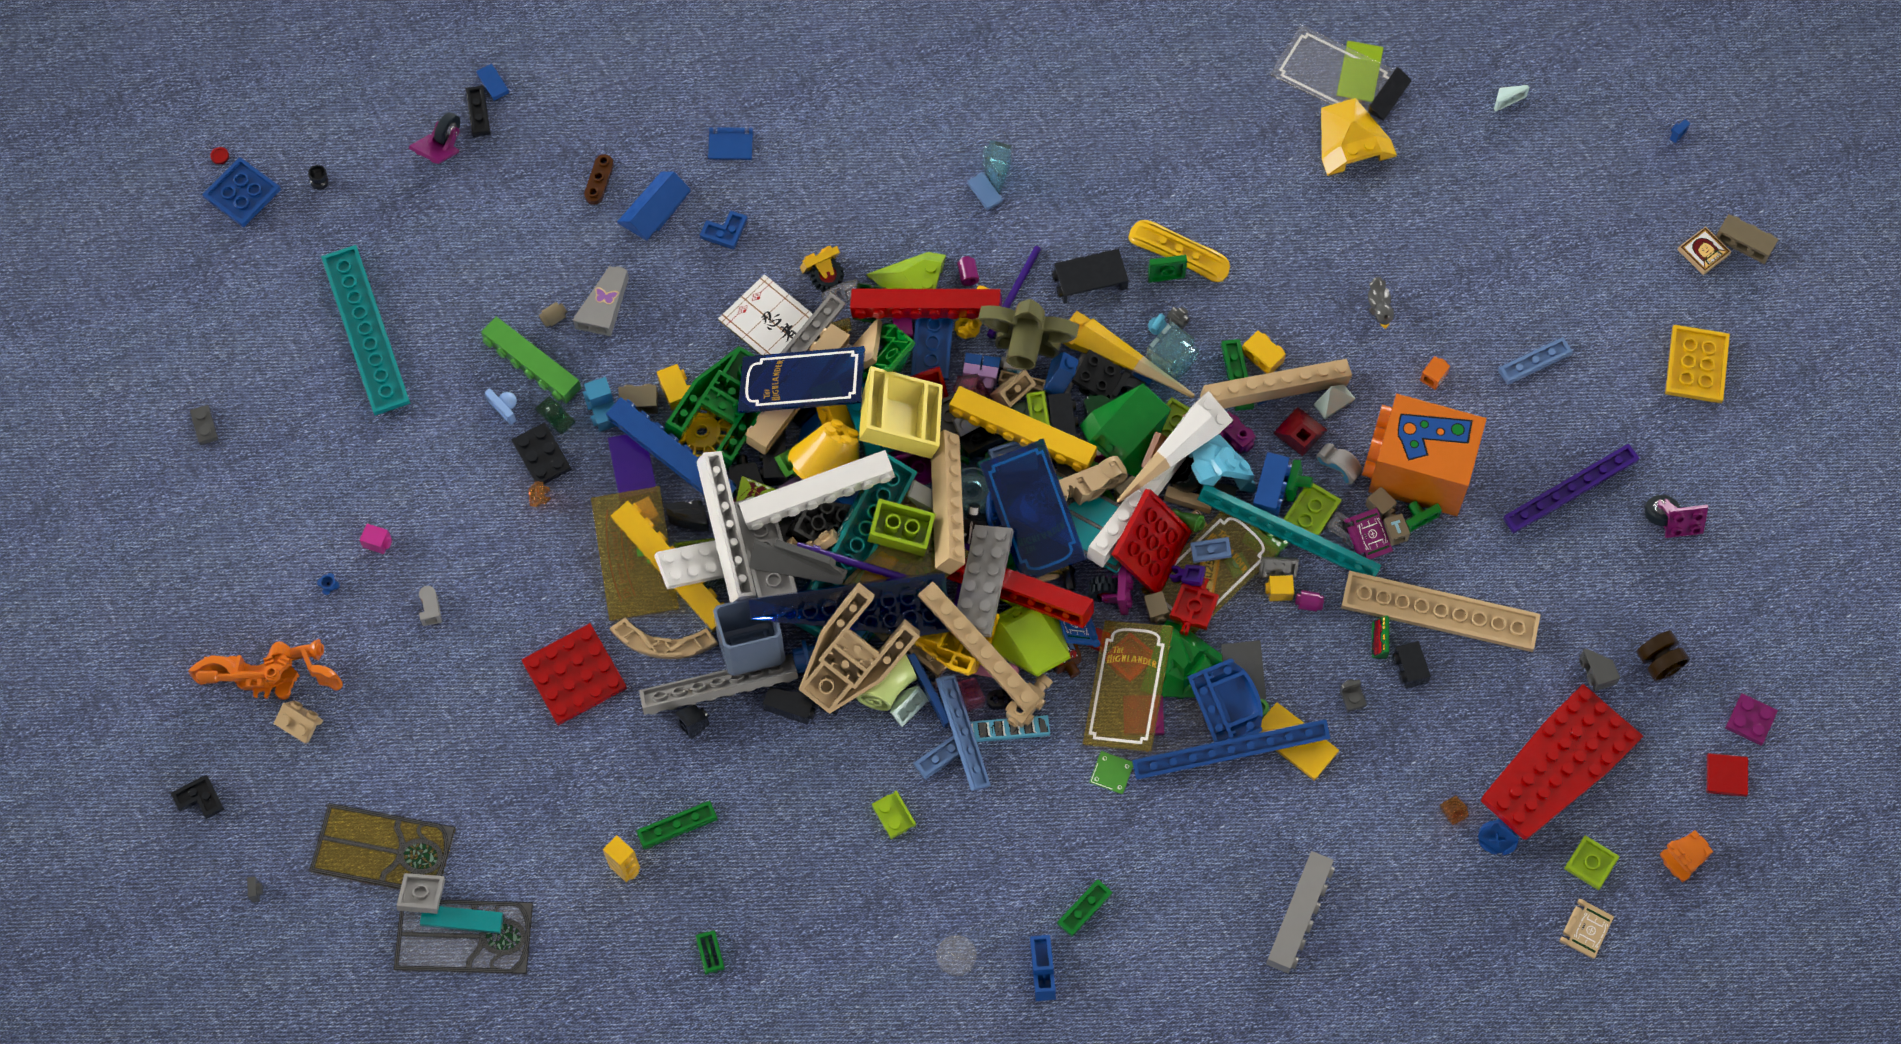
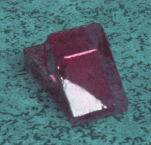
M976 677L958 682L967 711L984 707L985 697Z

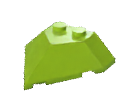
M926 252L870 272L866 276L879 286L886 287L887 289H937L946 255Z

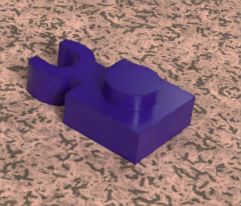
M1186 564L1185 569H1181L1179 566H1172L1173 572L1177 574H1170L1169 577L1172 582L1181 580L1182 583L1187 585L1201 586L1206 569L1204 566Z

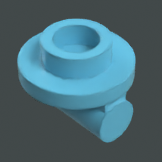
M1159 314L1149 321L1148 329L1151 333L1160 335L1167 327L1163 314Z

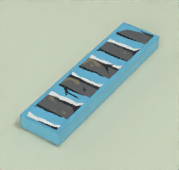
M1048 715L1034 716L1032 722L1028 726L1025 724L1022 728L1020 726L1013 727L1007 722L1008 719L971 722L977 742L1050 736Z

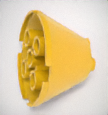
M833 419L832 422L824 423L792 447L788 454V462L793 464V471L804 480L859 460V432L844 425L839 419Z

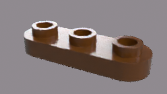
M607 154L599 155L595 159L584 192L586 201L591 205L599 204L603 200L614 167L613 159Z

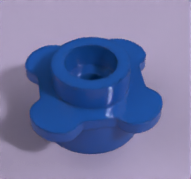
M332 573L322 576L317 581V585L322 588L324 595H329L331 591L340 587V583L334 579L335 576Z

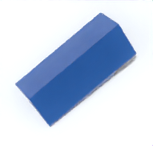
M674 171L660 172L617 223L648 241L656 230L659 231L691 192V189Z

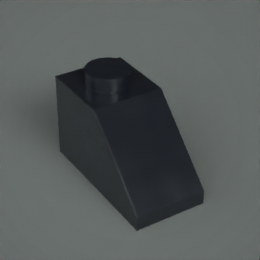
M696 705L675 713L679 727L691 740L709 726L708 713L703 708L699 709Z

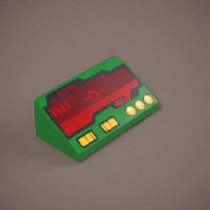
M1386 615L1372 622V658L1386 659L1389 654V617Z

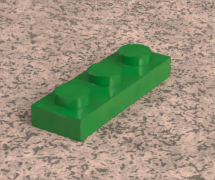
M1097 879L1059 919L1057 925L1073 937L1109 899L1113 892Z

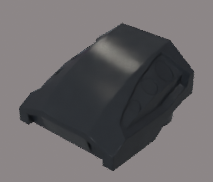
M694 500L689 503L681 501L666 504L669 523L690 530L709 531L705 505H703L702 501Z

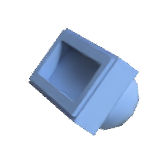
M490 388L485 391L486 399L509 424L512 425L516 422L515 415L511 411L516 406V396L511 392H504L498 397Z

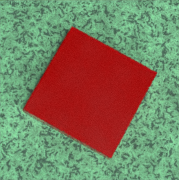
M1708 753L1706 793L1747 797L1748 757Z

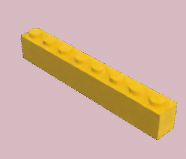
M958 387L949 403V413L954 417L963 418L974 426L979 425L992 434L997 433L1008 441L1019 443L1026 449L1038 448L1039 452L1044 450L1045 456L1053 458L1059 464H1067L1075 471L1081 472L1090 468L1097 455V446L964 387Z
M627 501L610 516L660 572L654 556L655 553L674 549L675 547L673 545L669 547L665 542L667 538L660 531L657 533L652 528L655 526L648 517L644 519L640 514L642 512L635 503L631 504ZM705 582L674 588L714 633L716 625L713 610L717 605L725 603L722 602L720 604L716 599L718 595L713 589H707L703 585Z

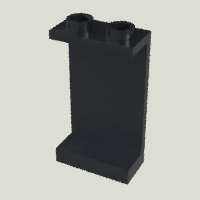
M1119 249L1054 263V270L1052 271L1053 281H1057L1058 287H1056L1057 295L1059 298L1062 297L1063 304L1067 303V296L1114 285H1119L1121 291L1128 289L1129 280Z

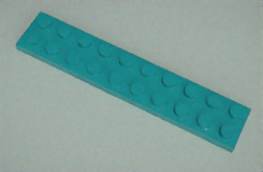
M357 245L321 256L374 416L411 404Z

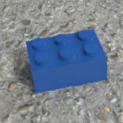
M1267 452L1253 506L1278 517L1292 465L1288 464L1289 457Z

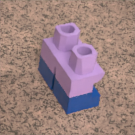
M966 353L963 368L964 388L974 390L975 383L982 384L983 392L991 393L993 387L997 385L1001 358L984 355L982 365V355Z

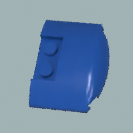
M1228 659L1187 676L1214 742L1262 732L1263 710L1258 691L1247 672L1234 663L1233 659Z

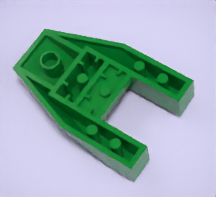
M738 346L694 379L667 420L664 431L668 435L672 433L680 441L702 407L732 424V427L716 450L722 452L725 468L729 470V467L733 465L746 443L747 436L745 434L748 428L756 424V419L762 411L761 407L756 413L741 402L742 398L746 395L745 388L748 370L752 364L760 362V358ZM763 360L762 364L752 367L748 391L771 364Z

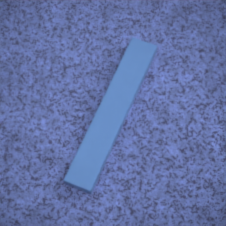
M954 674L939 677L936 679L970 789L971 791L988 788L991 785L956 676Z

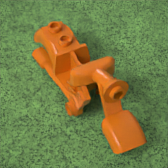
M320 639L313 641L311 644L290 648L284 642H275L271 646L267 657L263 658L264 663L257 666L247 664L241 655H237V657L211 655L204 657V659L195 663L188 670L193 680L200 685L218 683L219 681H234L240 689L253 690L254 698H258L260 692H265V699L269 697L272 688L276 687V696L279 699L286 700L290 697L294 682L300 676L292 667L293 660L304 658L308 671L312 677H316L319 685L330 687L335 691L343 687L342 680L335 671L326 666L313 665L310 657L319 661L324 654V645L321 644Z

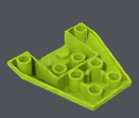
M1018 604L999 614L998 624L991 645L1005 660L1038 677L1071 658L1059 619Z

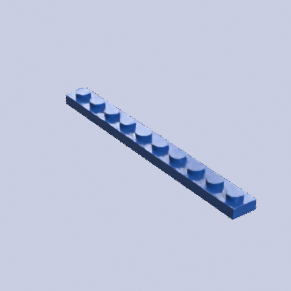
M1327 719L1133 759L1132 763L1137 780L1331 738Z

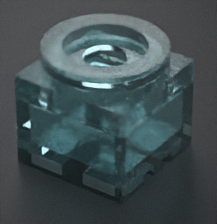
M1170 321L1147 347L1148 354L1146 356L1149 361L1168 375L1180 379L1195 362L1199 354V348L1194 345V337Z

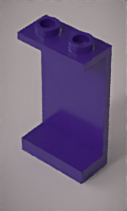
M626 434L608 438L621 506L627 501L631 504L637 503L648 496L651 502L659 499L650 453Z

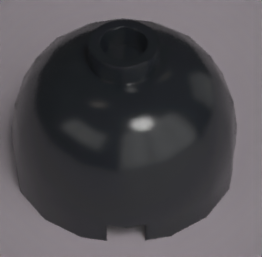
M1189 455L1186 456L1185 461L1169 481L1172 486L1182 492H1192L1203 486V484L1198 482L1191 465L1194 459L1193 457L1190 458Z

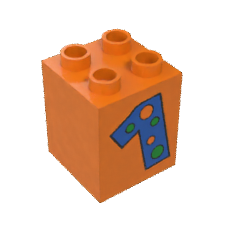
M1396 393L1392 407L1382 404L1362 473V476L1372 478L1368 492L1374 493L1382 487L1395 500L1410 504L1417 501L1424 508H1430L1438 503L1442 513L1458 516L1470 483L1487 418Z

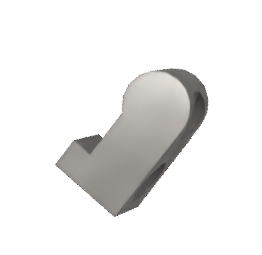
M431 586L422 587L419 591V597L424 607V612L419 613L422 625L442 623L439 600L435 589Z

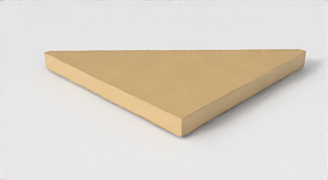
M876 319L848 350H854V354H858L857 373L877 362L882 321L880 319ZM846 353L817 387L836 380L840 384L854 376L855 356L851 357V353Z

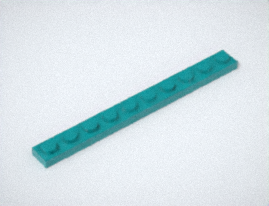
M1204 485L1199 494L1198 501L1350 571L1376 577L1380 570L1381 564L1224 493L1215 487Z

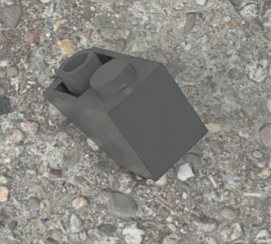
M1584 649L1580 655L1579 662L1581 667L1585 668L1587 681L1590 686H1593L1594 691L1617 685L1620 676L1613 660L1589 649Z

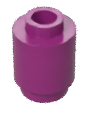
M1301 590V593L1296 594L1295 605H1298V609L1317 612V610L1322 611L1324 595L1306 590Z

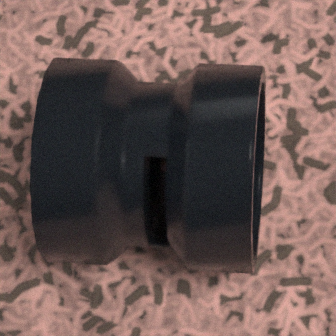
M314 165L309 169L308 176L311 186L317 190L326 188L329 180L325 167Z

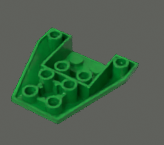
M1143 383L1092 411L1079 426L1089 443L1097 446V450L1106 458L1118 456L1125 465L1127 473L1136 477L1143 469L1141 464L1155 432H1162L1171 408Z

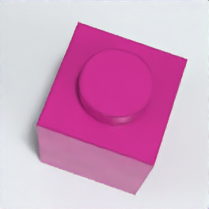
M366 524L359 541L363 548L384 554L386 549L390 548L392 538L388 530Z

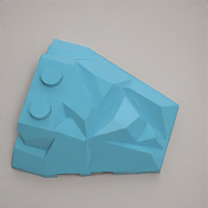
M1216 435L1189 454V457L1194 459L1191 467L1200 484L1214 486L1222 476L1234 478L1240 491L1254 493L1257 490L1250 465L1221 435Z

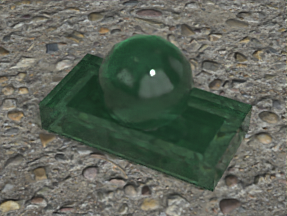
M550 396L535 408L561 435L575 423V420L563 407Z

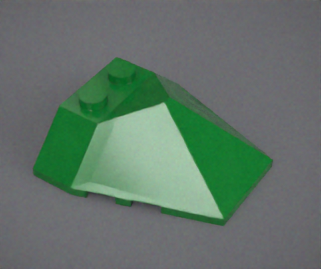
M884 324L881 328L879 342L882 348L878 352L877 362L872 367L884 369L887 372L900 373L916 343L895 324ZM870 367L857 373L856 381H866ZM854 376L848 378L847 380L854 381Z

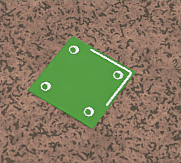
M1101 751L1089 783L1123 794L1133 768V763Z

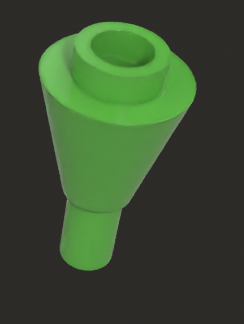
M1175 508L1172 510L1195 533L1204 528V515L1181 512Z

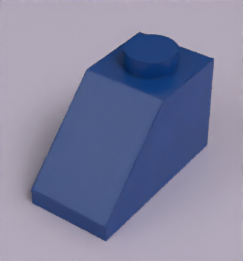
M1065 352L1053 358L1043 391L1050 395L1064 393L1075 376L1079 360Z

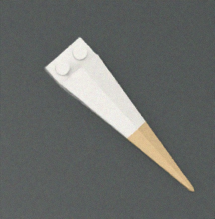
M1209 391L1192 405L1169 437L1117 499V503L1221 433L1233 421Z

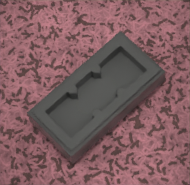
M1261 557L1259 576L1269 578V576L1293 575V578H1296L1299 559Z

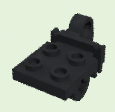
M1090 349L1071 381L1079 386V391L1085 396L1103 395L1111 400L1116 399L1120 391L1126 393L1143 383L1146 384L1133 376L1132 371L1127 368L1123 374L1120 373L1121 367Z

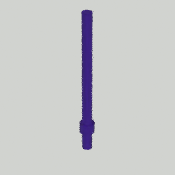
M1034 246L1002 307L1010 308L1041 251L1039 246ZM989 329L986 335L989 338H993L997 331Z
M801 542L797 543L799 547L832 557L836 562L905 583L909 582V575L820 549V546L814 544L810 546Z

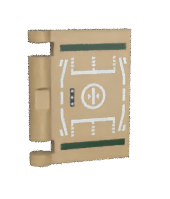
M1579 899L1577 903L1584 906V909L1582 910L1577 906L1574 908L1563 931V934L1570 937V939L1561 937L1559 942L1594 959L1614 916L1587 903L1583 899Z

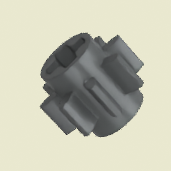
M1182 306L1178 307V309L1176 307L1172 308L1167 315L1168 325L1174 330L1176 328L1183 329L1190 320L1188 317L1189 311Z

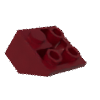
M1297 407L1273 434L1303 457L1327 429Z

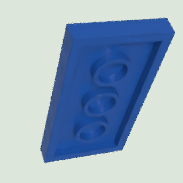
M916 319L914 342L916 344L913 348L911 376L940 366L944 380H949L953 319Z

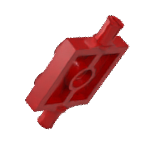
M1204 577L1201 586H1191L1182 583L1170 613V619L1183 623L1180 633L1184 634V636L1188 635L1191 626L1207 631L1219 600L1218 594L1206 589L1209 582L1208 578L1205 579Z

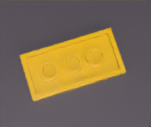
M1276 702L1262 719L1261 727L1262 732L1303 724L1304 722ZM1327 740L1275 750L1314 781L1339 753V749Z

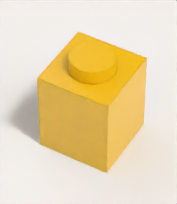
M1293 575L1269 576L1268 583H1265V594H1269V601L1293 600Z

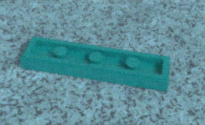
M439 906L437 914L421 913L420 926L501 934L504 914L503 912Z

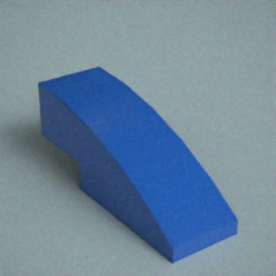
M1050 935L1030 936L1035 1001L1056 1000Z

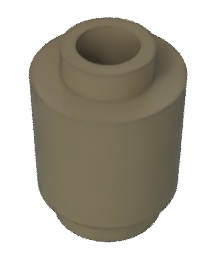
M555 302L542 310V313L538 316L546 328L548 326L552 327L566 318L567 310L562 303L558 304Z

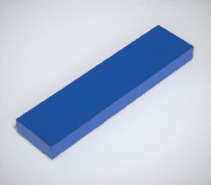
M914 653L908 655L907 657L915 671L917 680L943 728L949 726L950 723L945 707L917 656Z

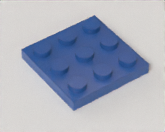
M239 157L202 195L204 199L244 228L281 191V188Z

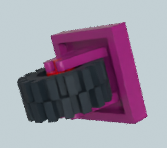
M1123 565L1118 571V576H1101V578L1097 576L1091 578L1089 581V598L1094 601L1098 600L1099 603H1116L1119 606L1121 615H1129V608H1132L1133 605L1131 597L1133 579L1132 574Z

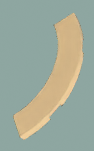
M626 617L610 627V631L615 637L632 650L660 659L692 657L718 645L717 640L707 628L682 639L671 640L645 634L631 624Z

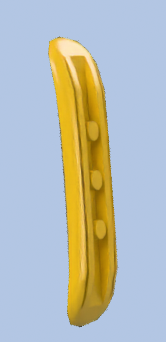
M1140 220L1130 230L1128 238L1132 244L1163 257L1186 255V268L1211 281L1221 282L1229 274L1230 264L1224 255L1155 222Z

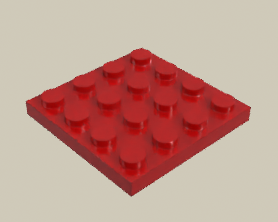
M1145 489L1111 555L1152 594L1161 592L1172 571V566L1175 565L1192 530L1151 489Z
M591 623L521 659L558 726L627 689L625 682Z

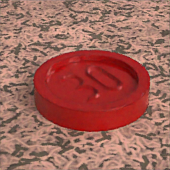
M217 147L212 150L210 157L213 163L221 165L228 161L229 153L227 149Z

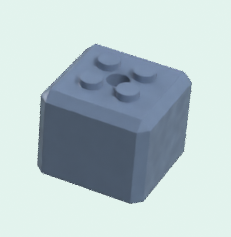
M758 596L717 605L713 610L717 638L727 672L733 676L781 665L785 661L782 632L773 604H759V601L751 600L752 598H758Z

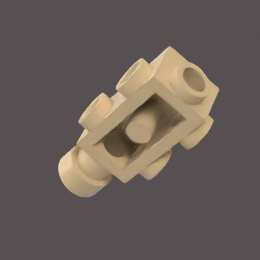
M1041 674L1035 679L1034 685L1030 682L1028 683L1040 698L1025 712L1018 713L1016 711L1020 707L1015 701H1010L1005 709L1007 711L1006 717L1010 725L1015 728L1017 726L1022 728L1025 724L1028 726L1034 719L1032 715L1036 709L1041 710L1046 701L1044 700L1045 692L1043 691L1048 689L1053 683L1046 675Z

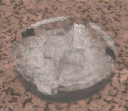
M960 935L949 936L939 944L936 952L937 963L940 969L951 976L967 974L971 971L977 959L976 948L973 943Z

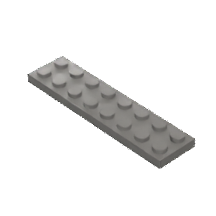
M792 654L785 656V661L781 665L736 676L728 674L726 669L639 690L644 715H653L667 709L674 710L680 706L695 705L705 700L712 701L718 697L733 696L743 691L750 692L756 688L771 687L781 682L788 683L798 679Z

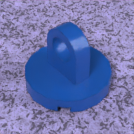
M1498 818L1481 826L1478 833V842L1485 851L1497 855V853H1502V855H1507L1517 848L1519 835Z

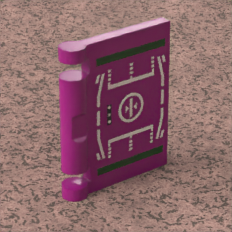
M1377 508L1344 519L1345 523L1353 522V526L1348 527L1347 530L1357 554L1364 553L1366 558L1373 559L1393 551Z

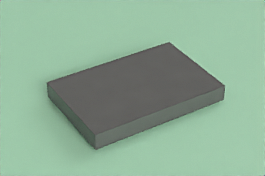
M1254 640L1221 644L1222 662L1233 659L1234 663L1243 668L1250 676L1260 699H1266L1261 641Z

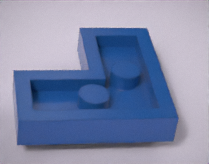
M730 210L724 225L706 220L700 233V239L734 250L748 217Z

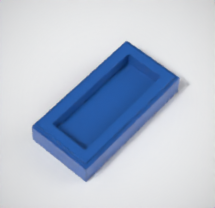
M492 63L476 71L477 76L493 101L509 94L508 88Z

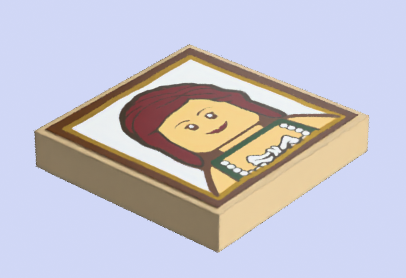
M1706 226L1678 248V251L1703 275L1731 254V251Z

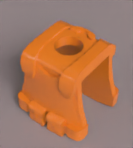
M1694 830L1687 836L1666 845L1668 849L1663 850L1660 856L1664 861V865L1670 869L1674 877L1679 878L1681 882H1685L1696 871V868L1704 863L1714 851L1709 847L1708 842Z

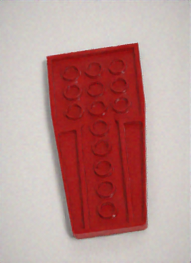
M1582 684L1547 718L1484 793L1481 802L1523 840H1527L1601 780L1644 736L1587 686Z

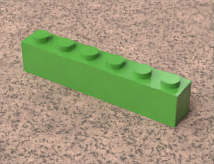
M497 316L481 331L483 342L488 347L495 348L502 358H508L510 363L516 369H522L529 379H535L538 385L545 391L549 390L557 401L562 400L567 404L581 389L580 382L576 377Z

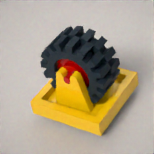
M830 245L823 248L816 256L814 253L806 256L800 266L803 274L810 271L812 285H815L816 289H820L821 292L827 291L828 293L836 290L844 280V269L840 266V262H836V257L840 253L837 246L832 248Z

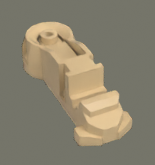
M1112 456L1096 466L1060 480L1055 479L1054 481L1063 506L1066 505L1068 497H1073L1078 505H1082L1083 502H1089L1098 498L1105 490L1113 489L1126 480L1128 474L1120 458ZM1051 481L1045 493L1050 501L1059 503Z

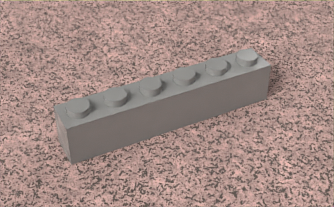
M1311 851L1266 965L1288 974L1291 968H1296L1299 960L1296 954L1298 950L1302 951L1306 943V939L1303 938L1305 932L1310 933L1314 923L1310 919L1312 914L1317 915L1321 905L1318 899L1320 895L1324 897L1328 887L1325 884L1326 879H1331L1335 867H1332L1333 859Z

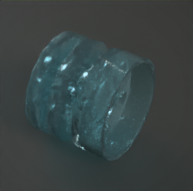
M976 467L962 469L963 510L968 511L970 503H977L980 505V513L986 514V498L989 490L992 488L989 475L984 470Z

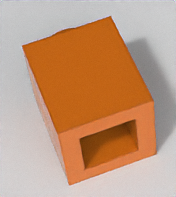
M1434 356L1422 372L1420 381L1436 390L1447 376L1450 365L1444 359Z

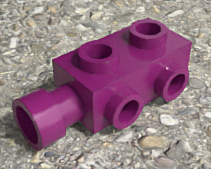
M1228 411L1227 413L1233 421L1219 435L1240 454L1244 451L1249 452L1255 445L1256 435L1251 428L1242 424L1236 415Z

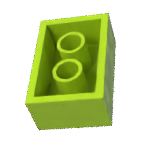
M879 499L867 542L924 556L936 513Z

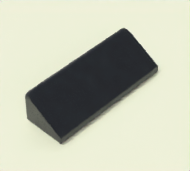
M1396 67L1369 106L1368 113L1382 121L1385 120L1412 81L1399 67Z

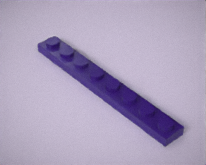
M1628 443L1504 515L1503 520L1514 534L1638 462L1640 458Z

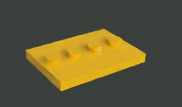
M1673 325L1665 394L1722 404L1730 334Z

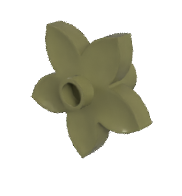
M1032 299L1018 303L1015 311L1001 306H981L978 318L985 326L997 331L995 345L1000 349H1008L1006 362L1012 367L1022 370L1035 368L1038 354L1052 359L1058 356L1061 343L1075 339L1079 329V324L1059 317H1046L1043 307Z

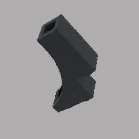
M769 687L763 701V709L765 711L808 725L810 719H814L817 709L825 711L802 692L784 691L774 687ZM844 705L833 711L832 714L837 715L839 709L842 710Z

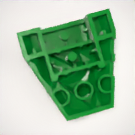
M1166 620L1160 634V643L1165 645L1156 696H1163V698L1177 697V699H1184V697L1196 698L1187 676L1221 663L1222 654L1190 630L1187 636L1180 633L1182 625ZM1157 644L1140 692L1152 696L1161 646H1157ZM1153 660L1156 661V668L1154 667V665L1152 667Z

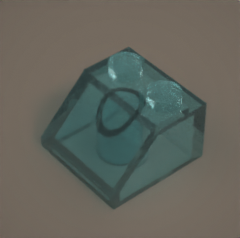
M990 140L989 145L984 147L983 165L985 166V174L990 183L1000 194L1011 166L1012 145Z

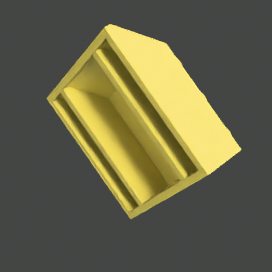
M871 366L862 393L859 441L932 459L940 444L943 385L895 372H887L884 369Z

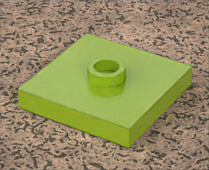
M1585 835L1564 869L1599 891L1620 856Z

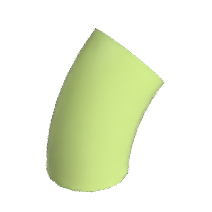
M906 654L882 682L859 695L856 699L863 705L875 710H890L898 695L909 684L917 680L915 671Z

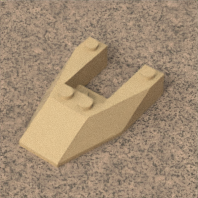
M860 583L849 593L821 630L799 687L802 693L829 714L882 682L920 637V631L904 619L879 651H877L853 632L850 627L874 599V594Z

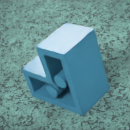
M606 377L585 383L586 391H583L587 409H592L593 415L590 416L593 426H598L599 432L616 427L606 416V413L614 405Z

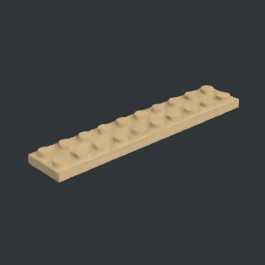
M1353 571L1348 573L1341 609L1376 617L1386 615L1389 617V620L1529 652L1534 651L1541 615Z

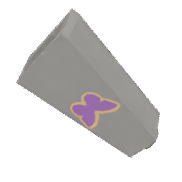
M620 266L608 267L573 319L575 329L606 336L612 335L629 280L626 269Z

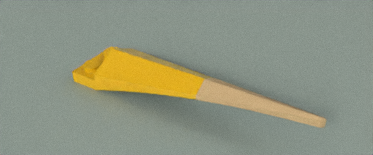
M1077 310L1069 319L1079 324L1077 337L1072 341L1063 343L1064 345L1086 354L1090 349L1114 364L1153 379L1190 398H1194V393L1095 319H1089Z

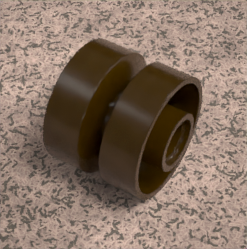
M1671 630L1656 635L1641 645L1636 651L1643 664L1651 663L1647 670L1654 681L1672 676L1690 661L1683 648L1674 649L1679 641Z

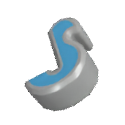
M1327 443L1316 454V458L1321 465L1341 472L1342 478L1348 485H1352L1362 473V467L1357 458L1347 450H1337L1334 444Z

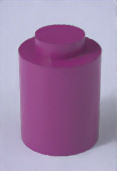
M970 256L962 257L957 262L961 284L963 286L977 284L979 282V275L975 259Z

